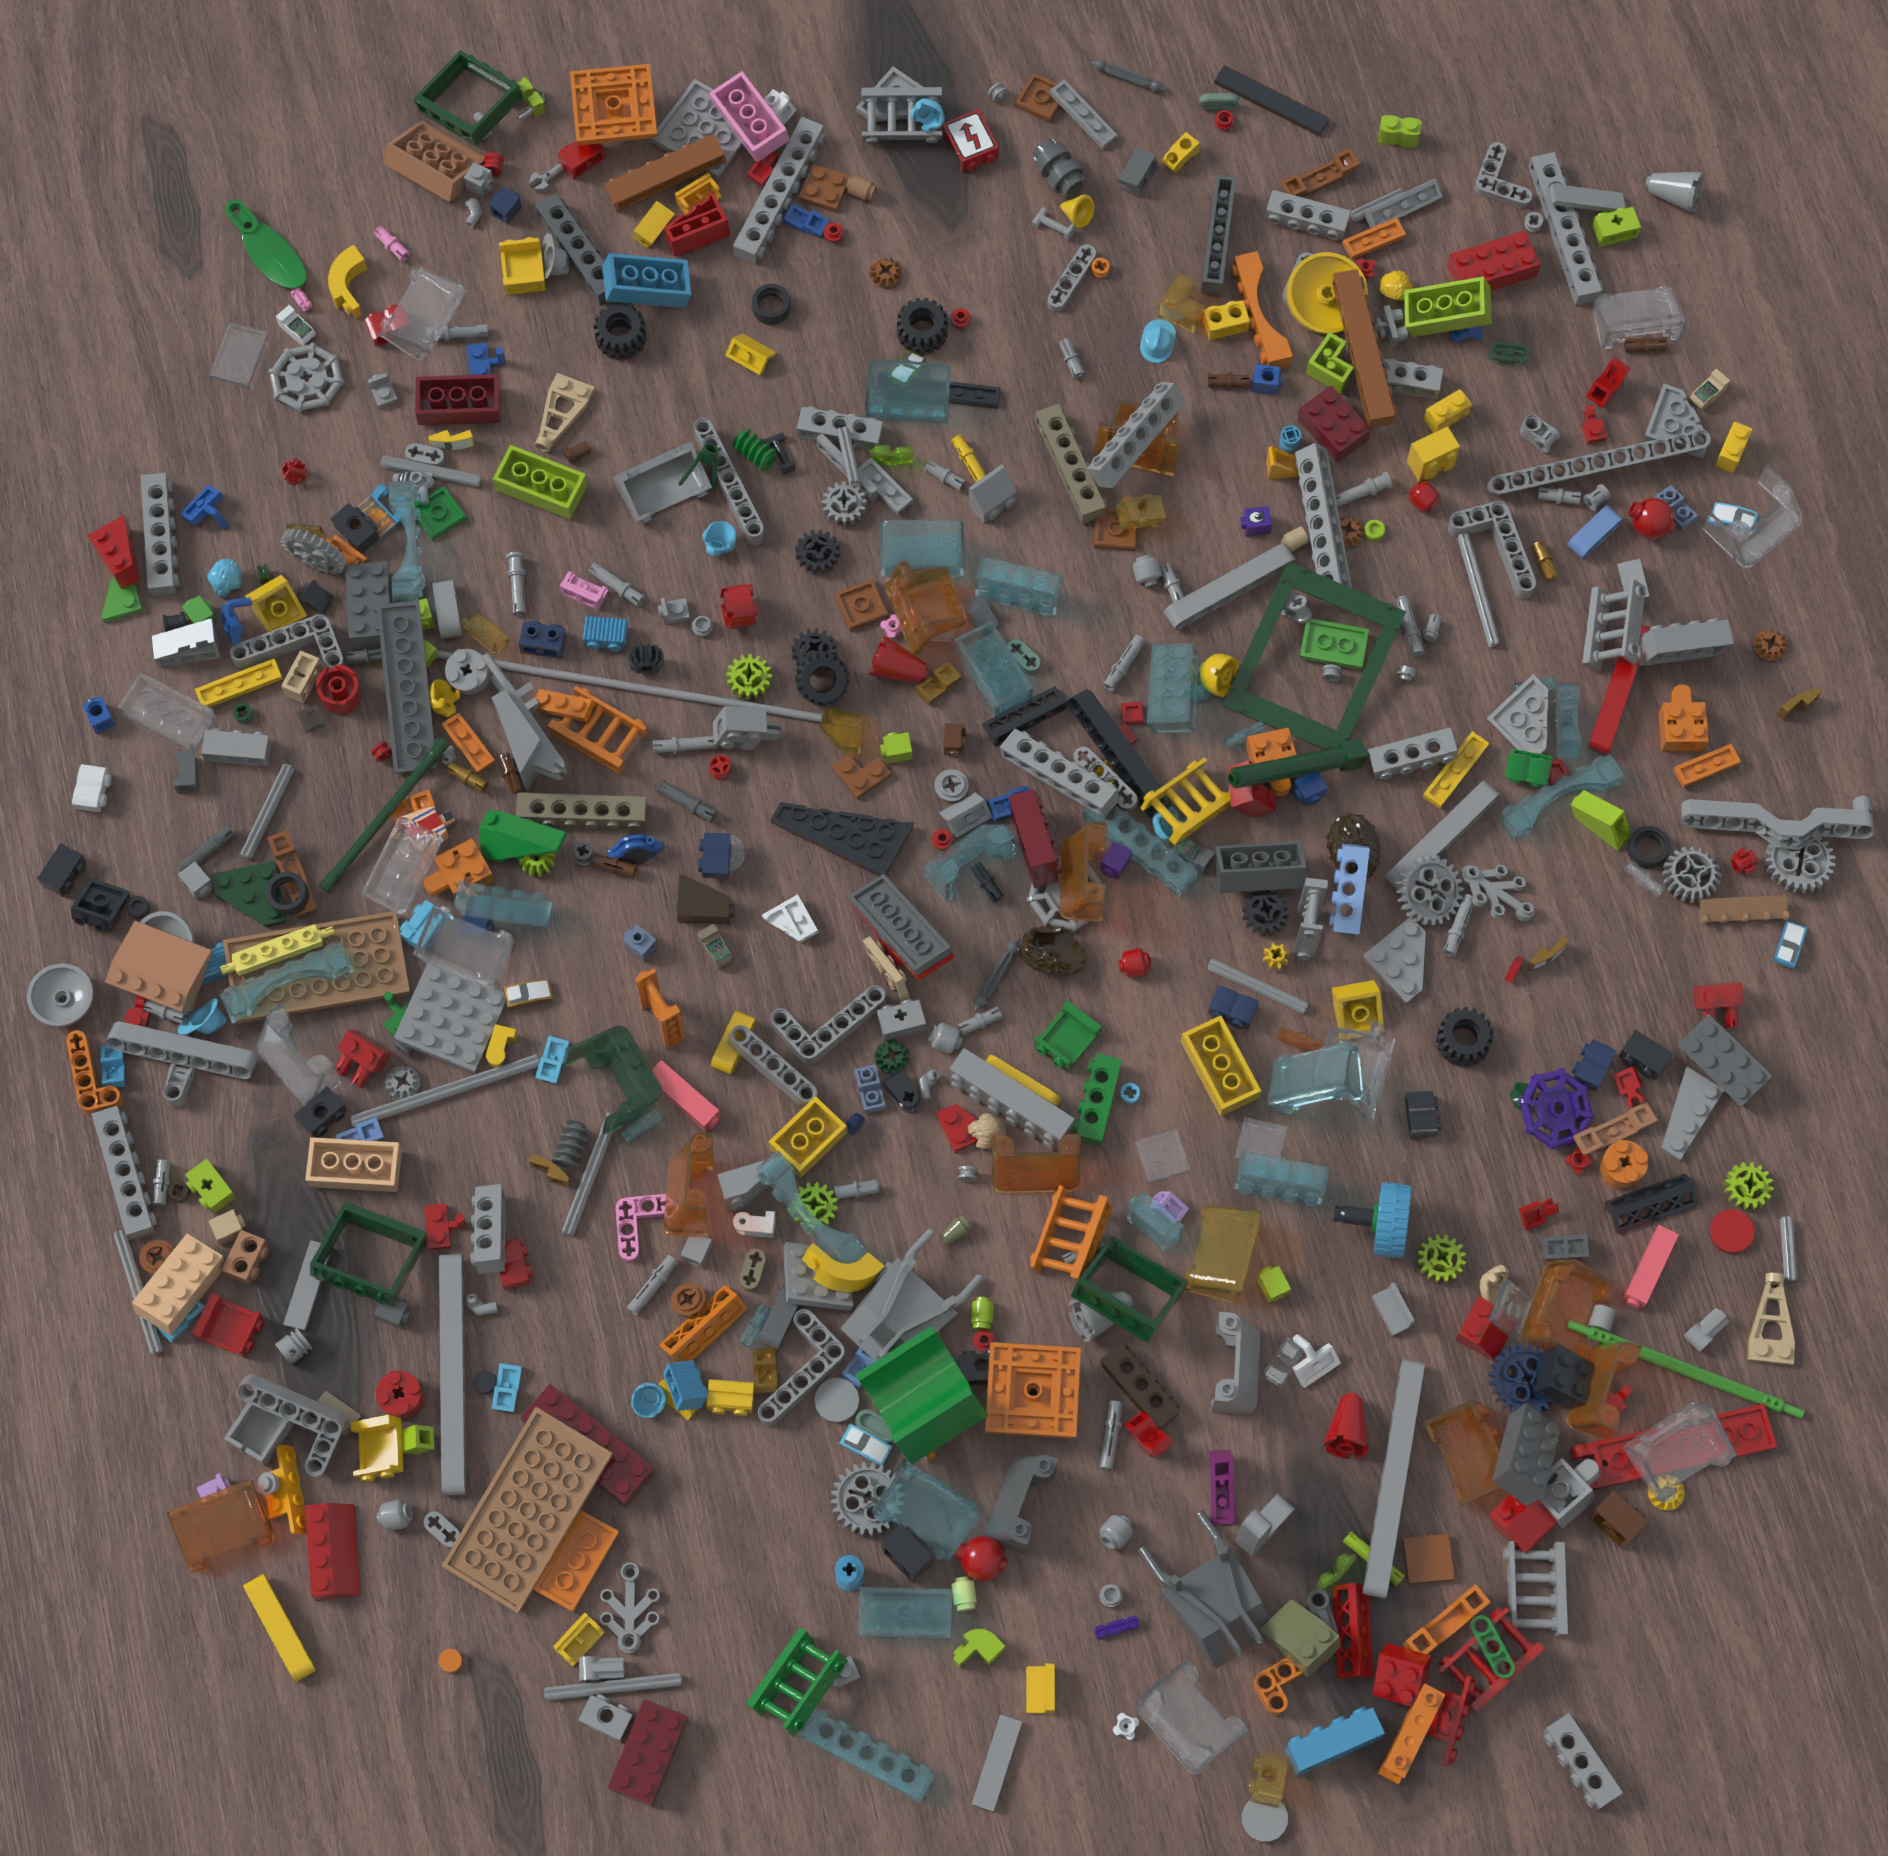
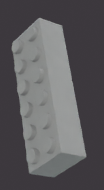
M963 1048L949 1068V1082L952 1088L958 1092L964 1091L977 1104L983 1103L987 1106L988 1111L994 1115L1000 1114L1006 1118L1005 1121L1011 1126L1022 1128L1028 1137L1032 1139L1036 1137L1042 1141V1145L1047 1149L1059 1152L1072 1134L1075 1118Z

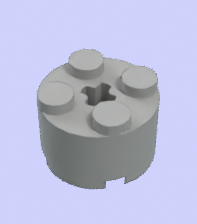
M456 650L449 657L445 666L448 682L455 690L460 691L461 694L474 695L483 691L490 682L491 670L482 659V655L475 650ZM470 668L472 673H467V675H465L464 672L466 670H469Z

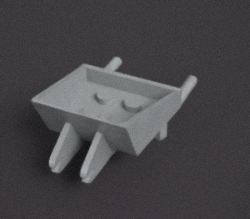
M489 653L484 654L482 659L493 673L489 679L499 692L492 697V701L500 723L504 728L527 793L538 774L556 781L563 780L559 773L567 776L565 763L531 714L532 711L540 707L535 697L525 704L521 697L534 689L531 682H528L518 690H515Z
M928 1229L907 1251L903 1262L897 1258L841 1327V1330L875 1361L930 1326L938 1333L958 1314L954 1308L963 1304L984 1281L983 1277L978 1274L958 1296L954 1297L952 1295L944 1301L912 1271L916 1263L914 1259L918 1252L935 1235L931 1229Z

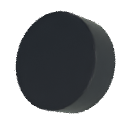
M136 896L129 900L127 910L133 918L142 919L149 914L150 905L144 897Z
M483 1370L475 1375L473 1385L479 1393L489 1394L495 1389L496 1378L490 1371Z

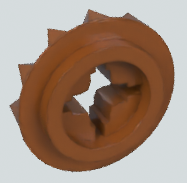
M882 257L880 260H875L873 265L870 266V278L880 287L894 286L902 277V268L899 262L894 261L892 257L890 259ZM882 268L885 270L890 269L889 274H882Z
M1343 515L1340 518L1344 546H1356L1363 539L1364 526L1361 525L1360 520L1354 519L1353 516L1345 517ZM1348 525H1350V531L1352 532H1349V535L1345 537V530L1343 529H1346Z
M1768 628L1767 630L1760 631L1753 642L1757 655L1768 661L1782 658L1787 651L1788 642L1785 640V635H1781L1778 630L1774 631ZM1774 639L1775 646H1772L1770 650H1767V642Z
M156 1239L149 1241L143 1246L139 1254L142 1268L149 1274H155L165 1261L158 1260L154 1264L155 1260L150 1254L158 1255L159 1252H162L161 1256L166 1260L174 1249L165 1240Z
M684 1283L678 1286L672 1293L671 1306L681 1317L683 1315L691 1317L692 1314L699 1313V1310L705 1307V1292L696 1283ZM684 1295H686L687 1297L689 1296V1298H692V1305L686 1303Z

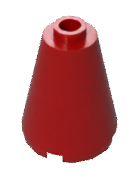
M883 635L882 640L885 642L880 641L871 662L873 670L869 668L868 674L918 684L921 680L925 681L929 669L926 668L927 664L891 638Z
M1347 1393L1341 1397L1323 1442V1447L1326 1446V1451L1336 1457L1348 1459L1349 1455H1356L1355 1459L1362 1458L1367 1455L1369 1450L1363 1399L1355 1393Z

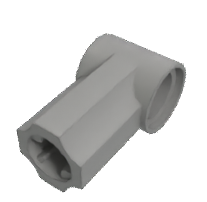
M1715 1308L1700 1323L1697 1322L1684 1337L1698 1352H1701L1730 1321L1721 1310Z
M579 1657V1682L590 1683L599 1682L600 1679H624V1658Z

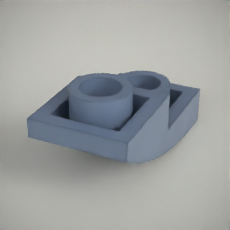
M1672 485L1655 496V498L1662 499L1671 506L1675 525L1681 531L1698 520V515L1684 503L1685 497Z
M876 1065L854 1069L865 1115L886 1110Z

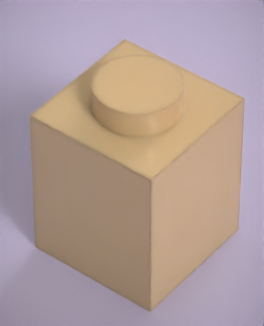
M234 1210L209 1220V1224L220 1246L237 1239L240 1230H243V1227L246 1226L241 1214L236 1215Z

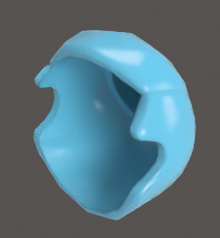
M654 1382L639 1385L632 1394L631 1406L634 1412L642 1418L656 1417L666 1405V1394L663 1388Z

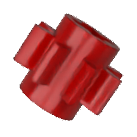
M293 458L292 462L287 461L284 463L281 473L284 476V480H287V483L296 486L297 482H304L308 470L301 460Z
M1744 848L1735 851V854L1732 855L1733 859H1731V865L1735 872L1738 874L1743 872L1745 876L1754 872V869H1756L1755 865L1758 864L1755 853L1752 850L1745 851Z

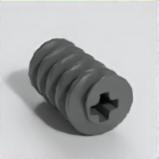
M567 1119L566 1123L568 1125L563 1128L565 1133L560 1136L562 1142L557 1144L559 1150L554 1151L556 1158H552L551 1161L563 1168L579 1167V1164L574 1160L582 1159V1156L577 1152L585 1151V1148L580 1144L588 1143L584 1135H591V1132L581 1122Z

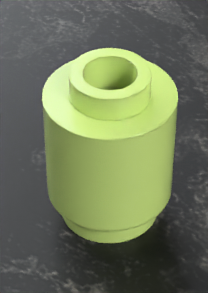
M969 1577L956 1578L955 1583H952L951 1586L954 1606H957V1611L964 1612L976 1609L977 1599L974 1581L969 1580Z

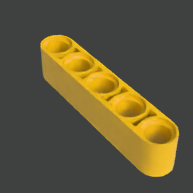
M262 1574L244 1584L243 1587L295 1683L315 1672L316 1669L266 1576Z

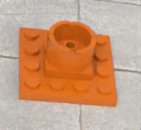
M650 64L570 71L577 145L658 138Z
M990 1342L986 1408L988 1417H986L985 1433L1076 1439L1081 1348ZM1035 1392L1036 1396H1031L1029 1393Z

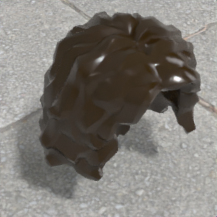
M1350 813L1346 816H1338L1326 836L1328 840L1326 848L1329 849V859L1335 863L1336 868H1340V862L1337 861L1338 848L1342 849V844L1368 846L1370 851L1366 877L1370 878L1379 865L1381 846L1378 843L1380 837L1377 836L1374 830L1375 825H1372L1365 819L1364 815ZM1349 862L1346 864L1345 870L1353 873L1357 870V864Z
M1033 927L1022 937L1021 953L1023 960L1033 970L1051 975L1068 976L1075 975L1086 967L1085 962L1088 960L1086 952L1080 947L1079 942H1075L1074 935L1068 933L1064 927Z

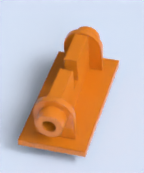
M337 535L332 539L327 538L325 540L326 542H331L333 547L338 548L337 551L343 553L342 556L346 557V565L362 564L367 560V557Z

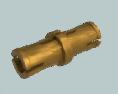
M454 761L449 764L448 767L451 770L447 769V774L461 780L463 785H469L480 793H484L488 787L485 785L489 786V781L474 774L473 770H467Z

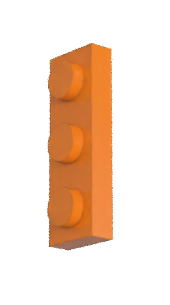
M1395 218L1344 239L1342 245L1350 259L1353 260L1404 239L1406 232L1398 218Z
M539 689L535 698L540 707L534 711L587 722L595 703L591 699Z
M459 712L441 724L442 728L477 774H480L496 763L495 759Z
M1729 744L1675 766L1673 771L1682 788L1740 765L1741 760L1732 744Z

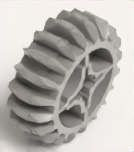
M1693 846L1689 848V851L1683 847L1680 852L1676 850L1673 856L1670 855L1667 858V862L1663 866L1665 871H1663L1662 877L1666 878L1663 883L1664 885H1670L1667 890L1668 892H1675L1674 898L1679 895L1682 897V902L1688 898L1691 904L1695 899L1700 903V899H1709L1710 894H1715L1716 887L1720 885L1718 879L1721 878V873L1717 872L1720 869V865H1713L1716 862V858H1708L1710 852L1703 854L1702 847L1698 851H1695ZM1683 862V871L1680 874H1676V866ZM1707 875L1708 883L1700 887V879Z

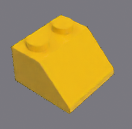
M282 575L245 595L246 598H251V608L267 632L288 626L307 616L290 584Z
M1374 980L1332 988L1333 1006L1341 1037L1384 1030L1381 993Z

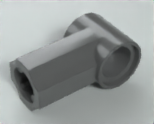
M1321 1589L1312 1591L1307 1598L1308 1609L1337 1633L1338 1630L1329 1604L1328 1594ZM1320 1596L1324 1601V1605L1320 1607L1315 1606L1312 1602V1597Z

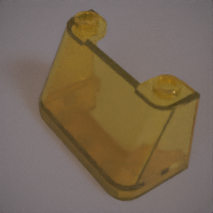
M1208 1204V1208L1203 1207L1200 1220L1204 1221L1192 1269L1186 1270L1184 1278L1188 1282L1187 1291L1238 1304L1262 1212Z

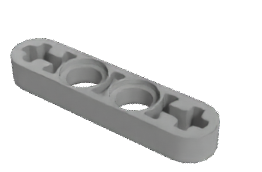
M1086 244L1078 249L1053 287L1047 299V306L1051 311L1059 312L1065 308L1091 268L1092 262L1096 259V250L1093 246ZM1090 253V256H1087L1083 263V254ZM1073 267H1080L1082 272L1074 274L1071 269ZM1069 282L1072 284V288L1065 290L1061 287V284ZM1059 293H1060V294H1061L1060 302H1057L1056 304H1054V303H1053V300L1056 301L1057 298L1059 297Z
M1087 747L1076 749L1074 760L1085 771L1093 772L1094 768L1100 765L1104 767V774L1099 777L1100 780L1105 783L1112 780L1119 782V788L1117 789L1119 801L1117 803L1126 810H1133L1137 807L1139 803L1137 794L1092 750ZM1082 752L1084 754L1088 753L1087 757L1093 762L1091 765L1085 760L1080 762V754ZM1122 791L1128 797H1131L1133 795V797L1131 798V800L1133 801L1132 804L1126 803L1124 805L1126 800L1120 795Z

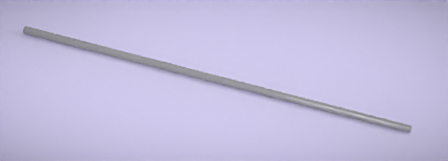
M439 651L436 659L448 660L453 653ZM494 660L502 670L719 706L764 708L767 714L822 722L823 714Z

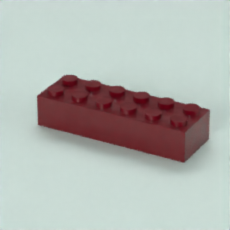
M551 1384L546 1387L520 1418L525 1425L535 1407H538L613 1452L612 1458L596 1484L625 1508L655 1474L654 1468Z

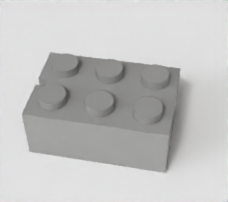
M266 1394L269 1399L275 1400L274 1396ZM247 1403L224 1437V1440L230 1446L243 1454H247L250 1458L266 1467L276 1453V1446L282 1444L295 1423ZM287 1404L291 1409H296L295 1405Z

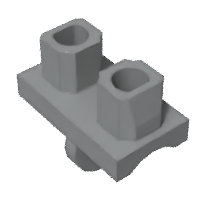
M1390 305L1383 307L1384 313L1382 318L1376 319L1377 324L1373 326V331L1376 330L1377 334H1380L1381 339L1388 337L1390 348L1397 346V342L1407 339L1408 331L1405 326H1395V323L1403 322L1402 310H1391Z

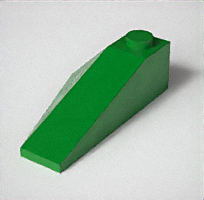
M494 810L487 811L479 827L481 855L485 860L503 862L506 861V858L512 857L522 859L525 855L531 854L540 856L558 853L567 836V833Z

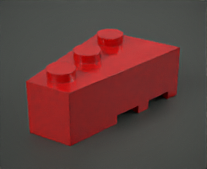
M710 192L708 198L700 204L697 202L693 205V209L687 214H681L664 227L667 244L674 257L730 236L728 219L713 192Z
M124 515L87 535L96 553L121 590L140 580L134 552L135 547L132 540V530Z

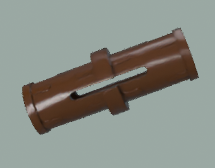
M1645 336L1641 339H1625L1624 350L1625 352L1643 351V353L1655 350L1666 351L1667 342L1665 341H1667V338H1648V336Z
M1227 372V374L1208 373V387H1226V389H1231V387L1249 388L1250 374L1235 375L1231 374V372Z
M595 854L593 858V867L608 870L614 875L618 873L634 878L636 875L637 865L620 861V858H609L599 854Z

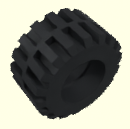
M916 298L915 302L910 300L908 301V306L903 305L897 318V337L900 344L904 345L907 351L911 349L914 354L920 352V355H925V352L931 354L933 349L939 350L941 344L944 345L948 335V318L941 304L937 306V301L932 300L930 302L929 298H924V300ZM924 321L930 323L933 327L927 331H918L912 325Z
M615 303V306L607 305L606 310L602 308L600 315H596V322L593 325L598 349H601L604 355L608 354V357L611 359L615 356L616 360H621V357H625V360L629 359L630 355L636 356L637 350L641 351L643 344L645 345L646 343L645 321L641 312L636 311L634 306L628 307L626 303H623V305ZM623 326L630 329L629 333L623 336L610 334V331L616 327Z
M817 651L805 656L806 658L799 662L800 665L795 671L796 688L802 697L817 706L833 705L835 701H840L843 698L842 695L848 691L847 686L850 685V675L845 663L834 654L825 651ZM821 666L830 668L834 673L833 684L824 691L814 689L810 683L812 672Z
M1463 1007L1462 1011L1456 1008L1453 1013L1450 1011L1442 1019L1436 1036L1438 1051L1442 1050L1441 1056L1443 1058H1449V1063L1452 1064L1455 1061L1457 1062L1456 1066L1461 1067L1462 1063H1465L1466 1067H1469L1472 1062L1476 1065L1480 1062V1059L1483 1060L1486 1057L1493 1042L1494 1036L1492 1034L1494 1030L1493 1027H1490V1020L1484 1019V1013L1481 1012L1479 1015L1476 1013L1477 1009L1473 1008L1472 1011H1469L1468 1007ZM1459 1028L1468 1029L1476 1036L1477 1043L1470 1046L1461 1045L1455 1040L1453 1031Z

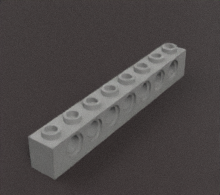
M801 117L790 141H788L733 245L735 257L755 265L759 258H763L766 251L765 246L774 237V229L776 226H780L783 220L782 214L785 209H789L792 202L791 197L798 192L800 180L802 177H806L809 163L815 160L818 146H822L825 141L824 125Z
M1555 152L1531 157L1528 168L1574 304L1577 306L1599 301L1601 292H1603V284L1597 278V267L1595 263H1592L1591 249L1589 245L1586 246L1585 232L1579 225V214L1577 211H1574L1573 207L1552 205L1549 187L1552 184L1568 186L1567 179L1561 172V161L1556 158Z
M1314 443L1295 452L1296 467L1300 477L1299 485L1303 495L1302 502L1306 512L1305 520L1308 525L1309 541L1313 551L1312 559L1315 563L1317 574L1352 588L1327 448ZM1321 600L1322 603L1329 605L1331 607H1335L1334 605Z

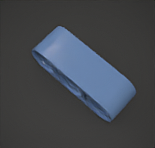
M1607 505L1570 539L1567 546L1580 558L1584 559L1620 526L1623 518Z

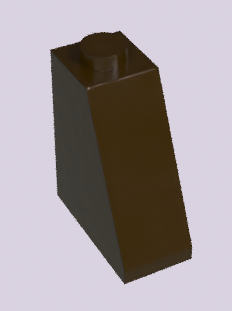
M679 875L678 923L730 924V917H734L735 905L731 904L729 896L685 875Z

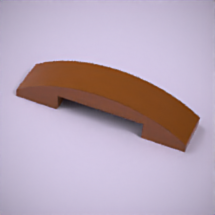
M1349 148L1334 155L1332 161L1301 176L1297 173L1280 181V185L1285 193L1304 197L1344 178L1358 168L1360 162L1353 150Z
M288 830L267 837L280 872H293L299 875L308 886L310 893L309 901L303 910L296 913L297 917L317 910V905ZM288 882L285 885L293 903L298 899L300 889L297 884Z

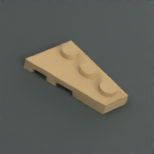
M870 936L862 940L866 953L881 974L884 973L893 991L897 989L900 1002L910 999L905 985V981H907L906 976L902 970L897 971L896 965L889 955L885 956L881 944L878 941L875 943Z

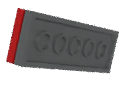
M884 874L848 896L852 908L874 931L885 954L893 959L896 967L899 968L904 965L918 981L955 958L951 946Z

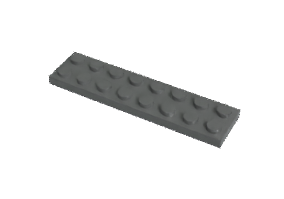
M419 600L377 605L395 774L413 772L435 744ZM437 760L429 770L437 769Z

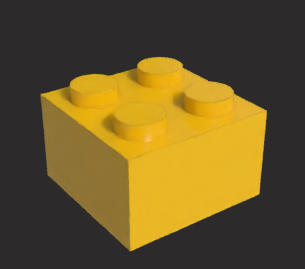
M1447 426L1412 443L1407 464L1418 481L1430 480L1437 473L1449 471L1454 467L1460 445Z

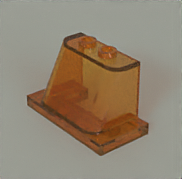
M1117 400L1111 423L1104 421L1099 423L1093 459L1100 454L1106 443L1111 441L1117 434L1118 429L1129 420L1130 415L1141 404ZM1178 412L1131 467L1174 476L1181 443L1180 438L1173 437Z
M901 561L884 583L909 651L913 655H919L933 636L961 628L968 621L963 603L960 601L956 585L953 583L947 566L911 570L908 561Z

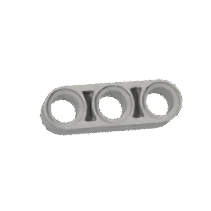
M447 580L432 583L441 639L462 636L454 581Z

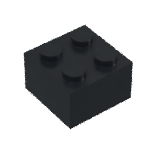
M1559 1345L1542 1352L1534 1392L1569 1410L1585 1405L1595 1363Z
M900 1524L881 1542V1551L914 1583L933 1565V1556L931 1554L933 1551L924 1542L920 1544L915 1538L917 1536L916 1533L909 1526L904 1527Z

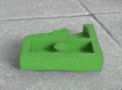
M111 577L101 616L103 622L143 612L136 583L121 590L115 579Z

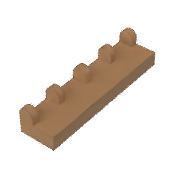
M1786 895L1700 899L1699 920L1702 924L1715 921L1726 923L1727 921L1742 920L1743 922L1759 919L1769 921L1770 919L1781 918L1789 920V912L1787 910L1788 898Z

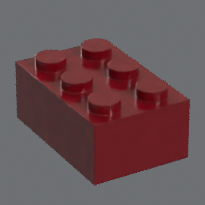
M1329 386L1299 408L1297 420L1321 446L1327 448L1328 454L1337 463L1369 440L1371 428L1332 386Z

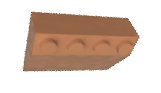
M421 120L387 144L383 164L450 202L466 188L464 176L472 164L475 162L483 166L485 162L484 156Z
M134 921L111 962L105 982L180 1012H192L213 950L139 921Z

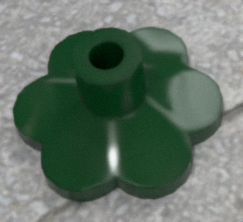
M1515 1083L1514 1089L1510 1093L1516 1108L1521 1107L1518 1101L1526 1091L1528 1083Z

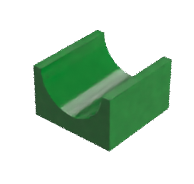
M932 1326L855 1374L890 1429L892 1440L911 1465L988 1417L987 1412L951 1352Z

